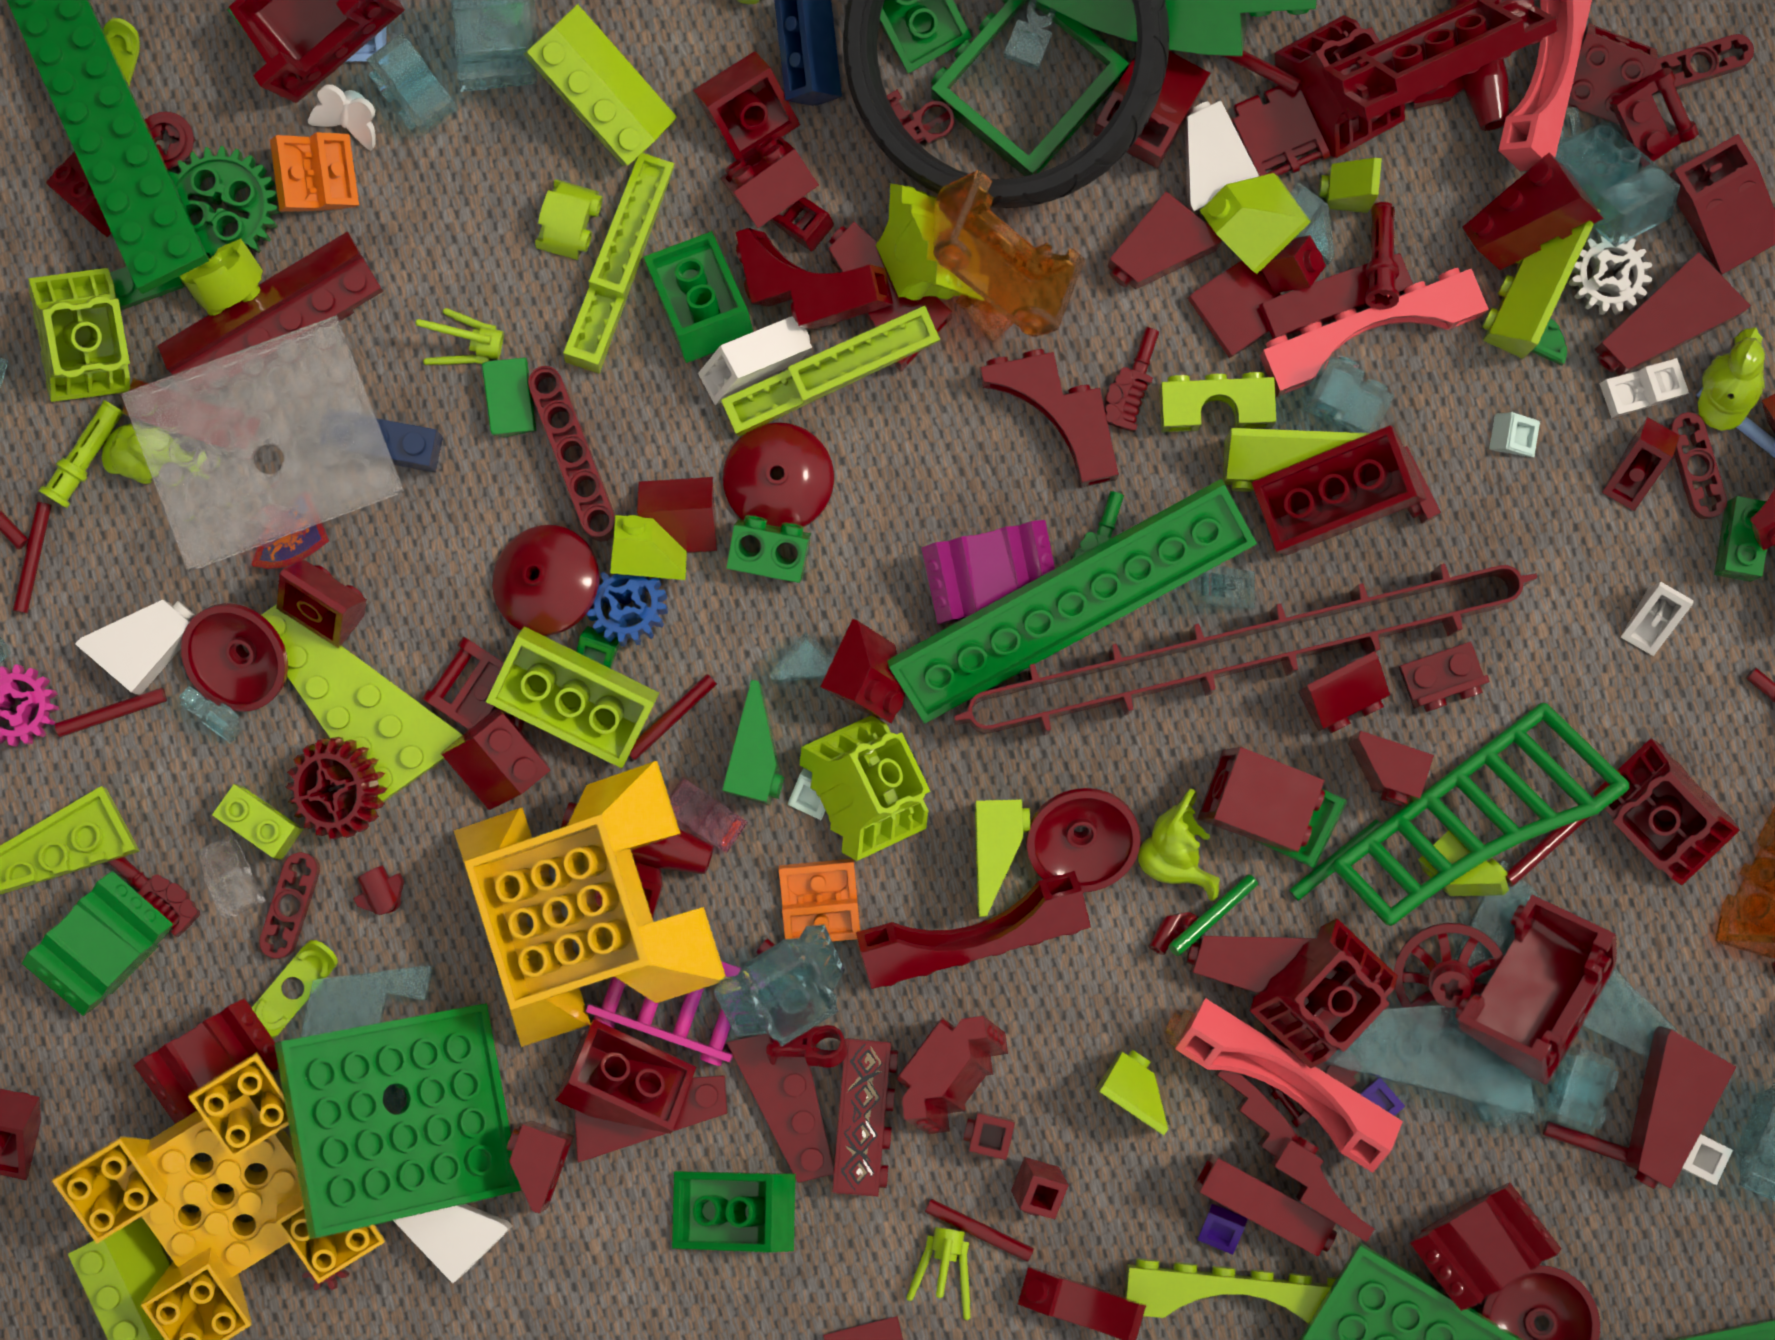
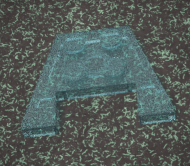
M420 966L313 980L301 1037L382 1023L388 993L427 1000L434 967ZM391 1084L383 1093V1104L388 1106L389 1109L400 1113L405 1105L406 1093L403 1089L397 1088L395 1084Z

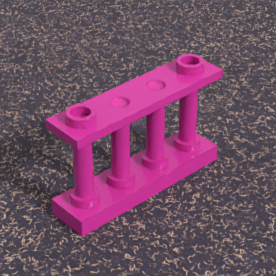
M721 961L727 978L725 987L728 990L709 1045L687 1038L704 988L686 994L673 1032L651 1025L659 1003H655L647 997L644 998L637 1020L616 1013L625 987V983L616 977L611 978L602 1007L589 1004L586 1012L593 1014V1019L612 1028L615 1027L616 1023L699 1051L701 1052L700 1060L721 1066L723 1060L731 1062L733 1059V1054L724 1051L723 1048L742 993L746 994L748 988L756 990L762 975Z

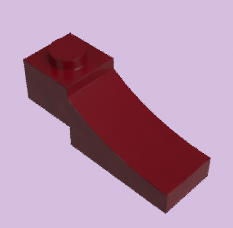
M1300 1136L1296 1142L1286 1137L1271 1164L1303 1184L1296 1198L1367 1242L1375 1229L1355 1215L1333 1191L1320 1168L1324 1160L1316 1156L1319 1148Z
M1031 1267L1027 1269L1017 1303L1020 1306L1044 1315L1078 1324L1121 1340H1137L1146 1308L1144 1304L1092 1285Z

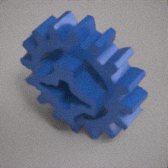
M602 572L603 583L598 586L597 595L591 606L593 609L587 612L589 620L596 621L593 624L596 633L605 631L604 638L609 643L615 637H618V642L623 647H625L628 638H632L636 645H640V636L643 634L652 639L654 635L651 628L653 626L661 628L664 626L659 614H668L667 605L660 603L668 599L665 590H658L662 585L659 578L649 580L650 577L614 574L610 577L605 572ZM646 590L651 595V608L643 603L646 597ZM631 601H633L635 607L631 608L629 606H625L622 610L620 604L624 603L628 605L631 603ZM604 602L611 608L608 620L603 612Z

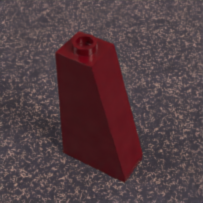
M853 222L848 228L842 226L829 240L831 244L829 254L839 272L849 271L868 264L885 268L876 248L877 242L856 222ZM887 270L893 305L865 314L874 329L925 306L937 333L952 319V310L936 296H923L920 300L898 297ZM921 351L895 362V366L902 372Z
M1698 252L1594 350L1599 354L1597 356L1599 363L1611 373L1615 371L1621 376L1736 319L1751 305Z
M1201 936L1199 943L1194 942L1190 946L1186 963L1192 964L1191 973L1260 994L1268 990L1271 978L1278 975L1280 971H1283L1298 955L1297 953L1302 949L1303 944L1315 938Z
M1657 1026L1653 1035L1625 1165L1637 1172L1634 1179L1648 1187L1655 1189L1657 1184L1671 1189L1734 1073L1736 1066L1674 1030Z
M1212 1153L1193 1186L1205 1196L1319 1257L1322 1250L1325 1252L1329 1251L1337 1236V1232L1333 1230L1336 1223Z

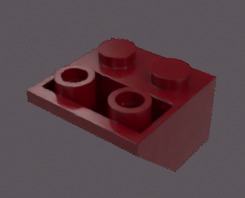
M781 136L776 139L770 137L761 142L755 148V154L746 160L741 158L731 163L725 169L726 174L720 178L757 228L819 186L795 148Z

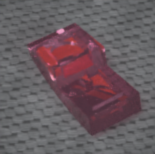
M684 777L681 778L669 796L675 818L726 853L748 823Z

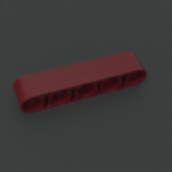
M540 366L533 370L529 376V389L583 529L590 538L600 542L608 541L613 537L615 512L569 392L556 369L550 366ZM554 378L556 380V387L552 392L543 394L538 391L539 383L543 379ZM558 412H567L570 416L569 422L563 428H555L551 425L552 417ZM571 446H580L583 449L580 460L573 463L565 461V451ZM584 480H592L596 483L595 492L589 497H581L577 493L579 484ZM599 514L607 515L609 517L607 528L600 532L593 531L590 527L593 517Z

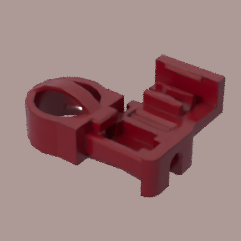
M898 89L887 95L896 116L918 144L926 140L928 145L939 139L947 137L952 132L955 118L947 104L941 101L926 103L920 110L912 114L914 119L911 120L909 116L911 112L909 109L904 111L899 102L903 98ZM941 107L946 110L942 115L922 125V117L929 108ZM950 118V123L943 132L932 134L927 132L935 126L936 122L941 124Z
M781 1003L777 1028L775 1025L769 1029L768 1037L770 1044H767L766 1053L772 1065L775 1064L776 1057H804L808 1066L831 1068L839 1065L847 1055V1044L844 1035L835 1026H812L808 1024L809 1018H817V1010L814 1003ZM826 1038H834L840 1041L837 1050H824L815 1046Z

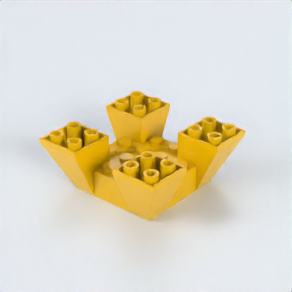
M658 761L587 784L568 825L555 831L532 838L523 807L454 830L521 1047L590 1025L580 987L611 977H616L655 1003L727 981L704 907L653 922L631 850L680 834ZM551 866L556 871L555 882L550 877L549 870ZM596 891L601 894L603 899L601 907L598 906L595 900ZM562 903H564L568 909L567 919L562 915L561 912ZM528 914L533 919V929H530V927L528 926ZM574 940L580 947L579 956L573 950Z
M257 1053L189 1094L188 1097L197 1111L150 1140L121 1136L52 1180L96 1244L141 1216L150 1227L173 1262L142 1301L141 1307L165 1340H228L251 1326L252 1322L239 1273L287 1243L292 1245L317 1283H320L385 1242V1239L375 1225L309 1239L293 1145L283 1129L289 1125L283 1090ZM206 1153L212 1159L208 1162H200L194 1158V1155ZM253 1163H260L266 1169L262 1172H254L248 1166ZM218 1184H228L233 1190L230 1192H220L215 1186ZM187 1204H193L199 1207L200 1210L190 1213L182 1207ZM247 1214L252 1216L254 1220L244 1223L236 1217Z

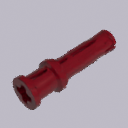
M1377 202L1371 207L1372 252L1371 261L1366 266L1369 289L1365 295V302L1375 309H1389L1396 306L1399 302V292L1395 289L1396 279L1399 276V266L1394 260L1395 207L1389 202Z

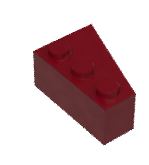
M1549 152L1462 226L1475 248L1494 266L1502 270L1540 251L1541 244L1557 236L1564 239L1572 235L1571 229L1588 221L1594 224L1603 220L1604 217L1572 173Z

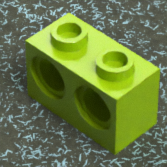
M233 784L212 814V816L276 859L284 858L304 830L300 825L247 788L237 784Z

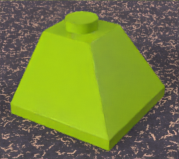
M1275 173L1226 184L1200 210L1214 232L1256 274L1311 223L1305 212Z
M1131 1050L1128 1055L1120 1051L1095 1089L1162 1135H1165L1168 1131V1126L1155 1073L1147 1069L1151 1062L1134 1050Z

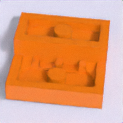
M316 132L310 137L276 135L270 139L279 211H323L359 206L349 134Z
M854 859L779 865L786 946L857 939L856 932L860 931Z

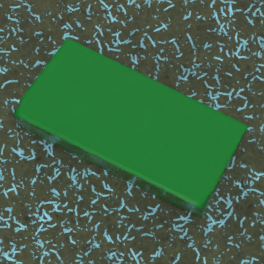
M527 358L483 362L482 370L491 434L505 438L537 431L532 394L528 384L529 369Z

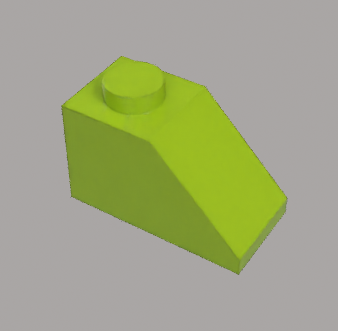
M1368 158L1331 164L1327 175H1321L1318 196L1325 198L1324 209L1368 213L1379 195L1382 158Z
M615 515L611 551V574L685 580L687 551L653 518H643L637 515Z

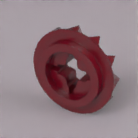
M158 112L145 119L155 143L163 140L165 128L172 139L178 140L175 143L169 144L167 155L160 145H156L168 171L179 166V160L184 162L190 156L196 139L190 124L183 117L172 112Z

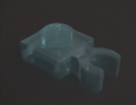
M1031 0L1027 8L1028 23L1017 20L1005 49L1004 58L1039 70L1052 38V32L1045 30L1044 27L1049 26L1053 22L1056 10L1049 8L1047 15L1039 16L1035 13L1037 1Z
M190 686L179 696V699L182 700L180 703L182 707L198 716L204 725L230 744L239 735L240 725L237 720L239 717L226 704L221 703L218 706L210 699L207 701Z

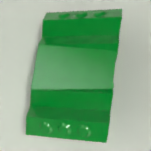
M111 871L97 881L92 891L82 897L73 907V910L57 926H54L45 934L39 945L27 952L21 964L77 1012L85 1016L109 994H113L159 947L157 944L168 934L173 923L117 874Z

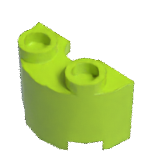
M555 179L553 191H547L541 208L538 224H541L542 227L539 237L535 240V245L537 249L578 260L581 251L587 252L592 231L587 230V225L591 216L598 217L603 196L599 195V191Z
M242 239L218 248L215 255L209 258V262L179 276L197 303L209 315H218L225 308L231 307L240 301L248 302L257 297L260 293L258 283L261 280L263 270Z

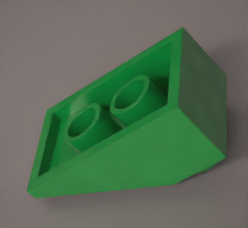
M954 0L884 1L879 24L907 73L916 70L964 43L967 39L972 38Z
M712 231L643 257L685 363L715 353L720 345L754 332L748 309Z
M751 679L722 791L727 795L771 805L772 798H780L784 777L779 774L780 768L763 688L759 681Z
M674 1171L672 1248L768 1253L794 1251L796 1174Z

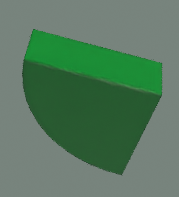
M1550 318L1538 345L1531 352L1562 366L1567 357V345L1559 329L1560 327Z

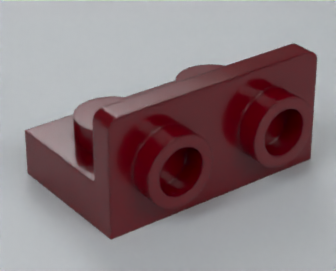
M1471 641L1399 666L1413 708L1424 706L1426 712L1446 706L1445 698L1456 694L1460 695L1461 700L1483 693L1481 686L1490 682L1488 675H1483Z

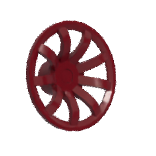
M1442 923L1422 929L1405 943L1396 958L1394 972L1398 975L1395 985L1397 998L1403 1009L1421 1025L1446 1033L1464 1032L1459 1029L1458 1023L1448 1024L1451 1008L1459 1007L1464 998L1470 999L1471 994H1482L1487 984L1475 982L1474 979L1490 969L1497 968L1504 957L1503 952L1487 934L1465 924ZM1447 933H1459L1470 936L1458 960H1452ZM1434 935H1438L1442 962L1439 963L1418 945ZM1478 942H1481L1494 958L1484 960L1469 968L1467 964ZM1410 953L1426 965L1430 971L1429 975L1419 972H1403L1405 962ZM1414 982L1428 986L1429 990L1418 996L1413 1002H1410L1405 993L1403 983ZM1436 1000L1441 1005L1439 1021L1427 1018L1418 1010L1430 1001Z

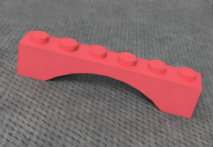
M1540 0L1541 10L1556 17L1558 31L1544 37L1540 41L1537 64L1531 83L1519 105L1506 117L1498 149L1519 171H1528L1549 152L1556 157L1592 0Z
M1459 268L1446 271L1438 276V282L1428 286L1425 285L1424 281L1415 283L1403 290L1405 295L1399 296V302L1392 308L1375 309L1370 307L1357 313L1355 308L1336 315V321L1322 326L1321 322H1316L1300 330L1302 335L1288 340L1287 336L1283 335L1266 343L1267 348L1262 351L1260 359L1267 376L1274 377L1276 397L1311 384L1321 366L1335 350L1349 339L1367 330L1397 323L1427 324L1450 330L1482 317L1489 309L1472 268L1461 273Z
M1206 998L1189 1020L1175 1050L1207 1070H1225L1245 1074L1284 1092L1305 1108L1319 1122L1331 1137L1340 1153L1372 1173L1393 1148L1403 1122L1402 1120L1317 1067L1310 1069L1293 1052Z

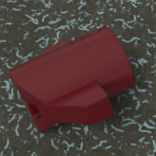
M381 865L356 879L363 892L353 898L357 907L378 915L391 913L400 908L401 894L405 882L401 873L389 877L386 869Z

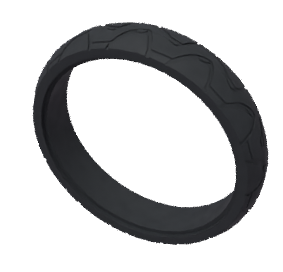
M848 0L843 34L844 66L855 107L866 129L884 154L907 176L943 197L984 208L1008 209L1029 207L1065 197L1090 184L1109 170L1134 144L1157 104L1164 83L1169 53V21L1165 0H1132L1137 27L1136 58L1132 77L1118 110L1097 138L1069 160L1034 175L1009 179H989L974 176L957 170L928 153L907 132L896 116L887 98L878 65V26L885 0Z

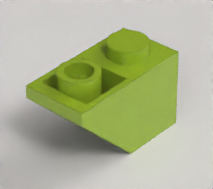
M1449 830L1434 844L1451 864L1470 853ZM1423 856L1418 859L1423 872L1429 878L1438 873ZM1491 858L1488 862L1485 861L1442 890L1449 896L1505 895L1509 891L1505 878L1508 874L1497 861Z

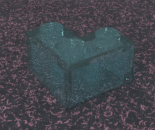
M402 32L366 59L373 69L368 75L374 82L375 87L388 103L393 99L398 103L402 110L397 114L410 131L417 127L420 133L425 136L458 110L453 99L431 73L424 59Z
M1338 356L1337 359L1330 357L1321 370L1303 411L1351 433H1372L1379 429L1394 395L1386 392L1387 386L1372 379H1367L1366 382L1362 381L1365 372L1358 369L1359 364L1344 356Z

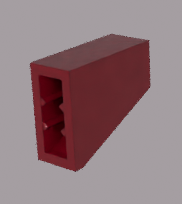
M1166 191L1110 257L1107 267L1112 270L1109 274L1118 284L1125 288L1131 285L1137 290L1216 252L1223 240L1207 223Z

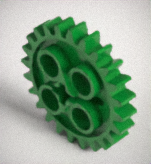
M220 146L217 156H214L213 152L208 147H205L204 158L201 159L194 152H191L192 163L190 165L179 160L178 165L182 170L180 174L170 171L169 174L174 181V185L189 217L194 212L203 211V219L199 224L194 225V228L207 256L211 258L215 255L218 248L242 239L248 249L251 248L255 252L260 253L261 250L257 241L262 239L270 242L271 238L265 232L266 228L274 229L278 227L270 218V215L281 213L277 206L271 204V202L278 200L276 191L269 190L275 185V182L271 177H264L267 172L265 167L261 164L254 168L256 160L251 155H248L242 161L243 156L239 149H235L229 157L228 151L224 146ZM208 177L216 178L213 188L201 191L200 188L203 180ZM250 188L251 192L247 200L243 202L235 201V196L239 190ZM195 195L216 205H220L223 201L232 210L250 213V217L243 218L223 208H218L215 212L207 203L190 201L189 196ZM232 222L238 223V230L233 236H223V229L227 224Z

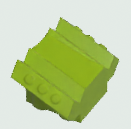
M890 183L889 220L883 235L876 244V248L898 297L920 300L923 296H936L948 300L962 294L972 299L984 301L986 280L976 276L977 259L961 225L950 220L951 204L938 200L935 196L927 195L925 192L916 191L913 187Z
M102 268L28 278L29 295L33 304V318L38 331L41 360L46 374V386L51 402L128 392L130 388L128 364H130L119 299L115 296L109 269Z
M870 715L801 747L800 766L812 772L810 789L814 790L817 796H819L829 816L830 830L843 837V854L859 861L927 828L929 810L923 799L931 791L902 732L899 734L891 733L885 722Z

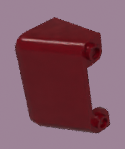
M1531 895L1526 905L1520 904L1512 917L1511 925L1515 926V939L1481 996L1475 994L1470 999L1464 998L1457 1009L1455 1018L1458 1019L1459 1029L1530 1078L1546 1085L1552 1079L1611 977L1617 961V946L1615 933Z

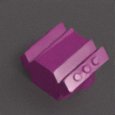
M1045 520L1029 521L1018 526H1006L991 532L973 536H961L950 541L935 542L921 547L937 624L958 622L1055 569Z

